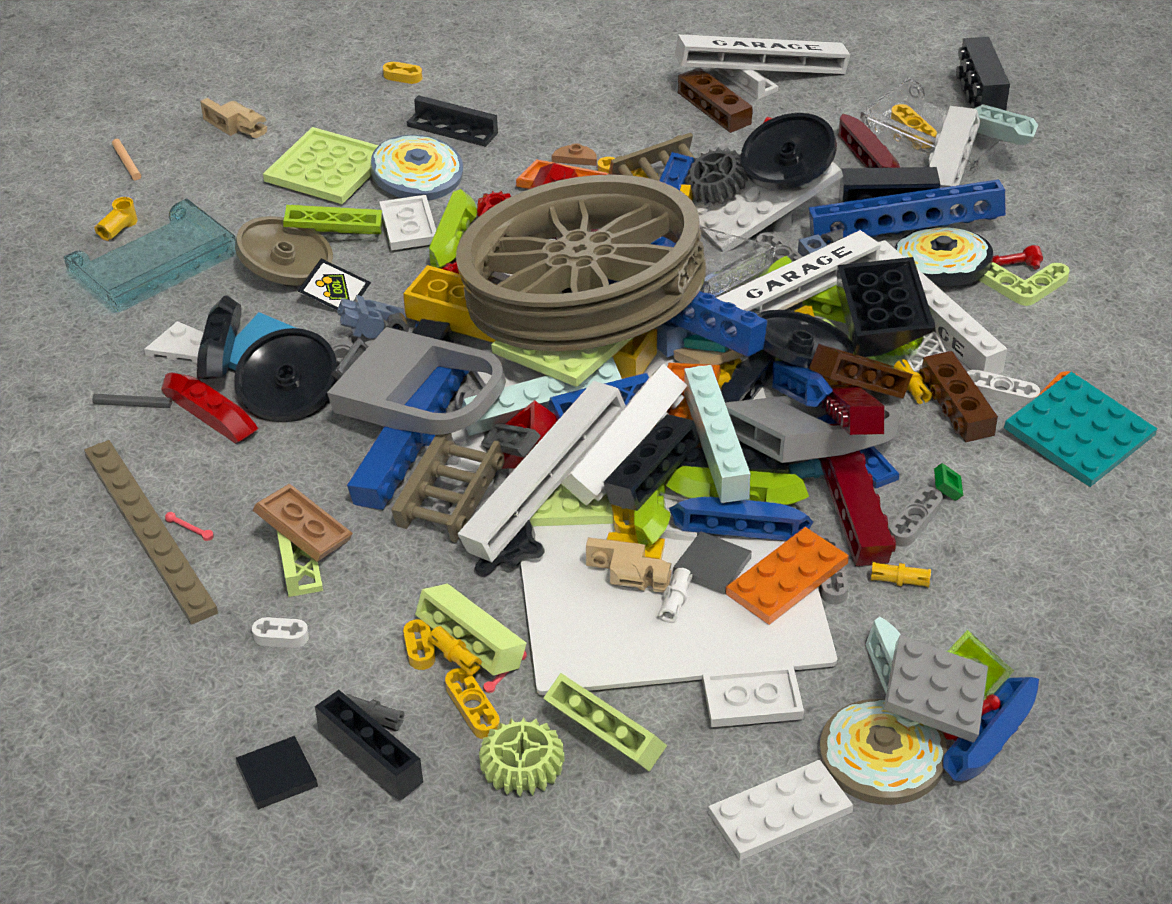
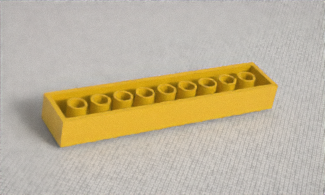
M427 265L403 293L406 318L419 322L421 319L448 322L451 331L493 343L496 341L483 333L471 320L460 274ZM654 328L634 337L612 356L622 379L643 374L657 354V329Z

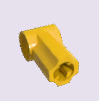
M120 197L112 202L113 210L94 227L96 234L101 239L109 241L123 228L131 227L137 223L138 219L131 198Z

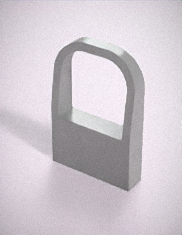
M386 327L327 394L334 413L393 429L441 435L459 431L479 420L502 393L506 379L500 360L492 353ZM438 366L484 372L492 375L473 401L457 411L433 413L405 405Z
M789 396L725 403L738 440L782 463L844 455L888 442L898 434L900 415L896 410L885 406L884 434L849 435L840 425L832 426L814 417L826 413L825 408H821V405L818 407L806 406Z

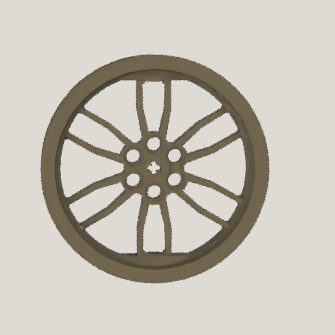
M592 175L569 178L537 186L498 203L478 217L461 237L456 251V262L461 281L464 285L466 305L473 323L483 333L497 341L519 348L540 351H572L595 348L624 341L648 332L667 322L686 308L699 293L706 277L704 246L702 241H700L699 214L692 200L671 185L649 178L630 175ZM591 229H599L596 232H591ZM663 236L676 244L674 247L652 245L651 243ZM494 272L513 274L497 285L488 281ZM608 279L617 280L619 282L609 285ZM566 288H571L572 293L558 294Z

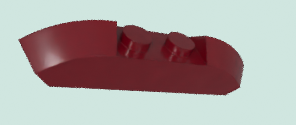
M842 113L839 121L838 136L866 168H900L897 159L862 121Z

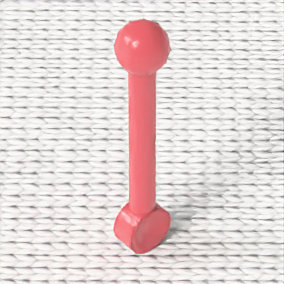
M168 512L165 515L167 522H175L201 535L205 541H210L214 537L211 530H201L177 518L173 512Z
M524 651L522 660H525L527 657L526 651ZM508 672L498 674L492 682L484 683V691L487 693L494 692L496 685Z

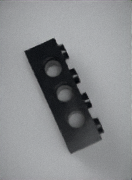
M666 414L603 482L610 504L638 511L700 443L694 420Z

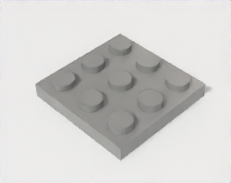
M900 635L895 644L883 710L975 742L980 730L988 666Z

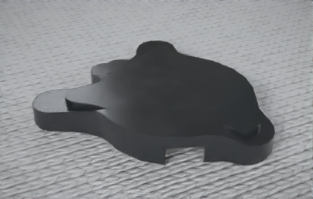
M530 520L525 523L493 562L482 558L478 560L475 565V571L479 576L489 575L499 563L504 562L508 568H512L524 558L536 559L545 553L543 545L535 540L536 534Z

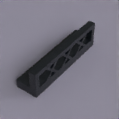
M420 95L414 99L415 114L407 121V127L486 147L498 134L497 115ZM419 119L427 120V122H422V123L417 122V121H418ZM438 125H446L447 127L439 128V127H436V126H438ZM457 130H466L467 132L459 133V132H455V131H457ZM485 135L486 137L482 139L475 136Z

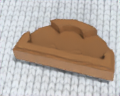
M574 143L555 150L552 154V162L597 166V156L589 147Z

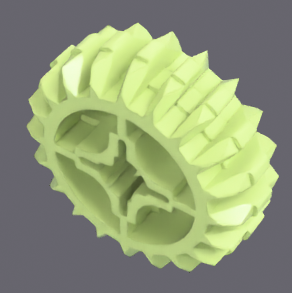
M524 717L521 722H514L511 718L508 725L499 722L497 730L490 729L488 737L483 738L482 747L479 751L480 769L485 774L487 783H493L496 790L504 787L507 795L513 790H517L519 796L522 795L524 790H529L533 795L536 787L545 791L547 783L554 784L556 776L561 775L562 765L565 761L563 743L558 738L556 730H550L547 723L539 726L537 719H534L531 723L527 722Z

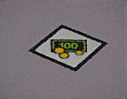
M321 258L297 292L338 310L341 298L354 301L356 295L362 296L371 282Z

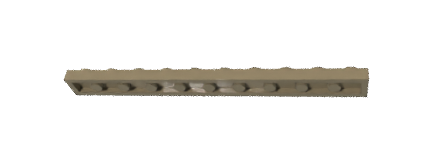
M110 440L84 449L89 463L190 624H195L218 614L216 604Z

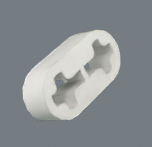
M266 617L258 619L252 625L253 639L255 643L261 646L298 648L305 645L309 640L307 624L299 619Z

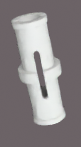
M677 568L674 571L671 584L664 591L665 600L659 611V616L665 622H675L682 604L687 600V589L692 580V574L685 568Z

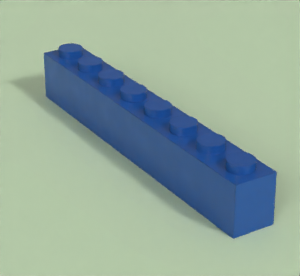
M438 366L405 405L433 413H443L454 393L458 391L465 375L469 373V370ZM384 427L347 484L353 504L383 510L389 499L393 497L400 481L404 479L411 463L415 461L422 445L427 442L429 434Z

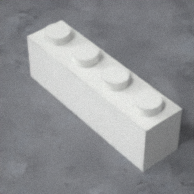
M950 106L947 115L943 116L941 134H937L935 151L929 157V167H937L940 188L960 184L980 125L977 109Z

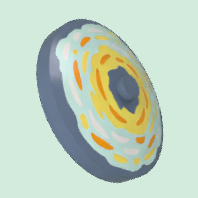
M402 135L384 141L374 150L371 157V174L375 182L383 190L394 196L407 198L426 195L427 200H434L446 196L457 188L462 180L463 162L454 148L439 139L424 135Z

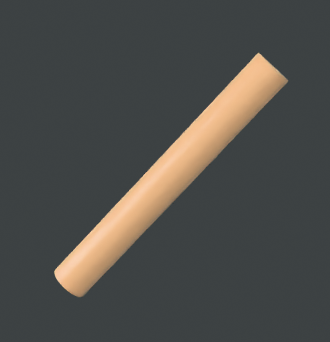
M114 139L112 145L134 181L141 179L140 172L121 141Z

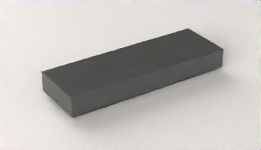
M495 423L481 444L489 450L494 440L499 441L502 453L525 458L541 435L534 429Z

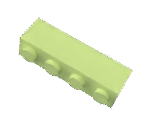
M449 584L422 589L415 613L417 617L434 629L442 626L456 640L461 639L466 644V648L481 659V666L493 676L519 669L527 644L524 640Z
M562 673L559 674L543 698L566 716L649 772L667 747L657 736Z

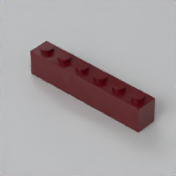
M830 385L833 391L821 404V408H825V412L849 435L884 434L885 406L859 386Z
M858 450L844 455L818 458L855 566L873 565V562L889 564L892 552L896 550V540L888 529V518L881 510L880 496L874 491L873 478L867 472L864 454Z

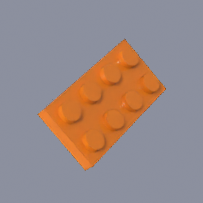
M804 527L726 586V595L770 625L847 565L849 555Z

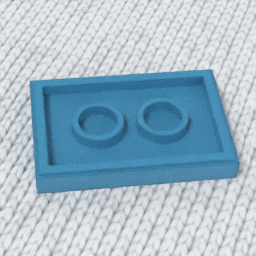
M258 312L236 336L228 367L236 370L242 354L262 336L277 330L296 327Z

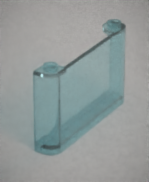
M186 198L174 204L170 209L169 224L92 261L81 250L64 256V261L68 271L116 312H122L233 257L236 252V238L234 234Z

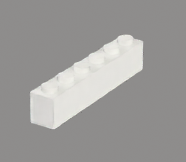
M662 364L644 383L561 484L585 505H588L593 499L599 501L606 494L603 483L606 478L650 433L652 428L668 414L666 411L670 407L673 409L677 407L684 398L681 393L688 385Z

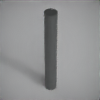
M93 394L92 397L93 404L171 408L172 398L112 394Z

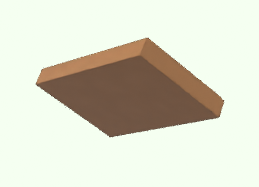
M287 484L257 502L253 508V512L316 562L348 542L353 534L291 484Z

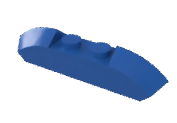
M785 361L773 362L772 388L806 406H820L833 391L823 376L813 370Z
M696 497L681 501L669 508L674 524L682 531L690 532L702 531L711 534L787 541L804 527L809 529L813 524V521L805 513L787 505L771 502L739 500L721 503L719 497Z
M1006 678L994 693L1000 699V707L981 716L979 735L975 742L958 737L944 754L943 768L955 781H965L978 776L989 766L995 755L1002 750L1003 745L1018 730V726L1022 724L1032 709L1038 691V678Z

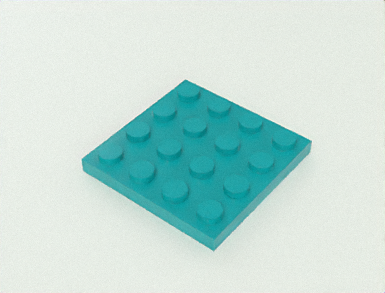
M1072 371L1009 417L1004 424V429L1089 487L1153 438L1158 429Z

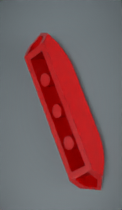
M171 372L165 374L161 388L167 398H172L173 402L236 444L259 429L242 408L201 380L179 373Z

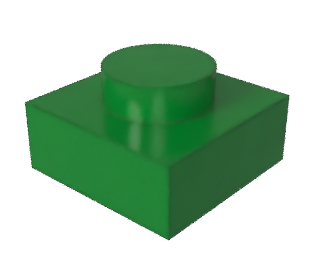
M943 463L934 468L936 489L954 501L964 496L961 475Z

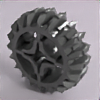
M718 147L716 151L709 149L708 153H701L699 158H694L695 162L691 164L688 176L685 177V185H691L693 198L697 202H703L704 205L711 202L713 206L718 201L723 203L727 198L732 200V195H739V190L745 188V182L748 181L742 166L741 154H738L736 150L730 151L728 147L723 151Z

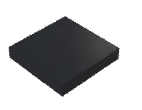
M295 735L236 757L237 766L258 810L318 787L317 779Z

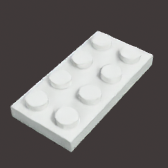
M820 760L708 806V814L739 860H743L853 812V804Z

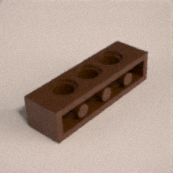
M700 67L678 75V94L728 132L732 133L752 124L753 106Z
M818 344L809 368L830 379L904 399L913 375L895 366L822 344Z
M953 351L923 357L922 368L919 370V374L923 378V384L928 386L932 393V398L940 404L943 415L951 420L955 433L960 434L965 443L995 436L998 416Z

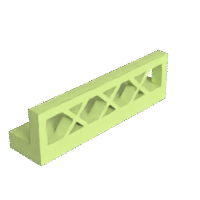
M277 531L288 596L292 597L323 591L318 562ZM301 555L311 559L305 566L295 563ZM304 575L315 579L316 582L298 585V582Z

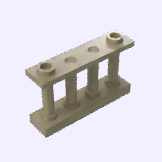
M692 133L678 135L671 140L625 156H618L611 160L608 175L633 176L630 171L642 168L649 179L659 181V176L650 164L662 161L664 166H666L672 152L695 158L689 150L693 135Z
M451 433L435 435L391 509L396 525L407 529L415 518L446 525L451 541L457 543L459 539L458 532L470 520L497 470H500L504 464V454H502L499 441L494 440L486 453L455 445ZM452 456L481 463L476 473L445 466L448 458ZM440 476L469 483L464 494L433 486L436 479ZM428 497L457 504L452 515L420 507L424 499Z

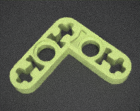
M992 263L990 271L980 278L979 281L1014 302L1029 306L1064 285L1068 281L1070 269L1065 264L1052 263L1030 278L1023 280L996 263ZM1002 282H1007L1012 285H1004L1002 284ZM1037 283H1043L1047 286L1037 285Z

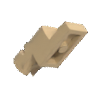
M209 98L200 101L203 119L229 136L240 131L250 137L258 138L267 132V126L262 124L267 121L266 118L236 101H230L222 106Z
M588 537L586 543V566L610 569V584L637 587L640 590H645L648 586H652L653 591L662 593L670 585L672 563L660 559L646 558L644 544Z

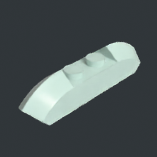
M987 105L974 108L977 109L980 120L977 132L991 138L1003 140L1004 142L1027 145L1032 141L1038 127L1034 118Z
M878 617L874 620L866 647L885 693H887L895 644L901 634L885 619ZM894 714L897 722L907 728L919 724V722Z

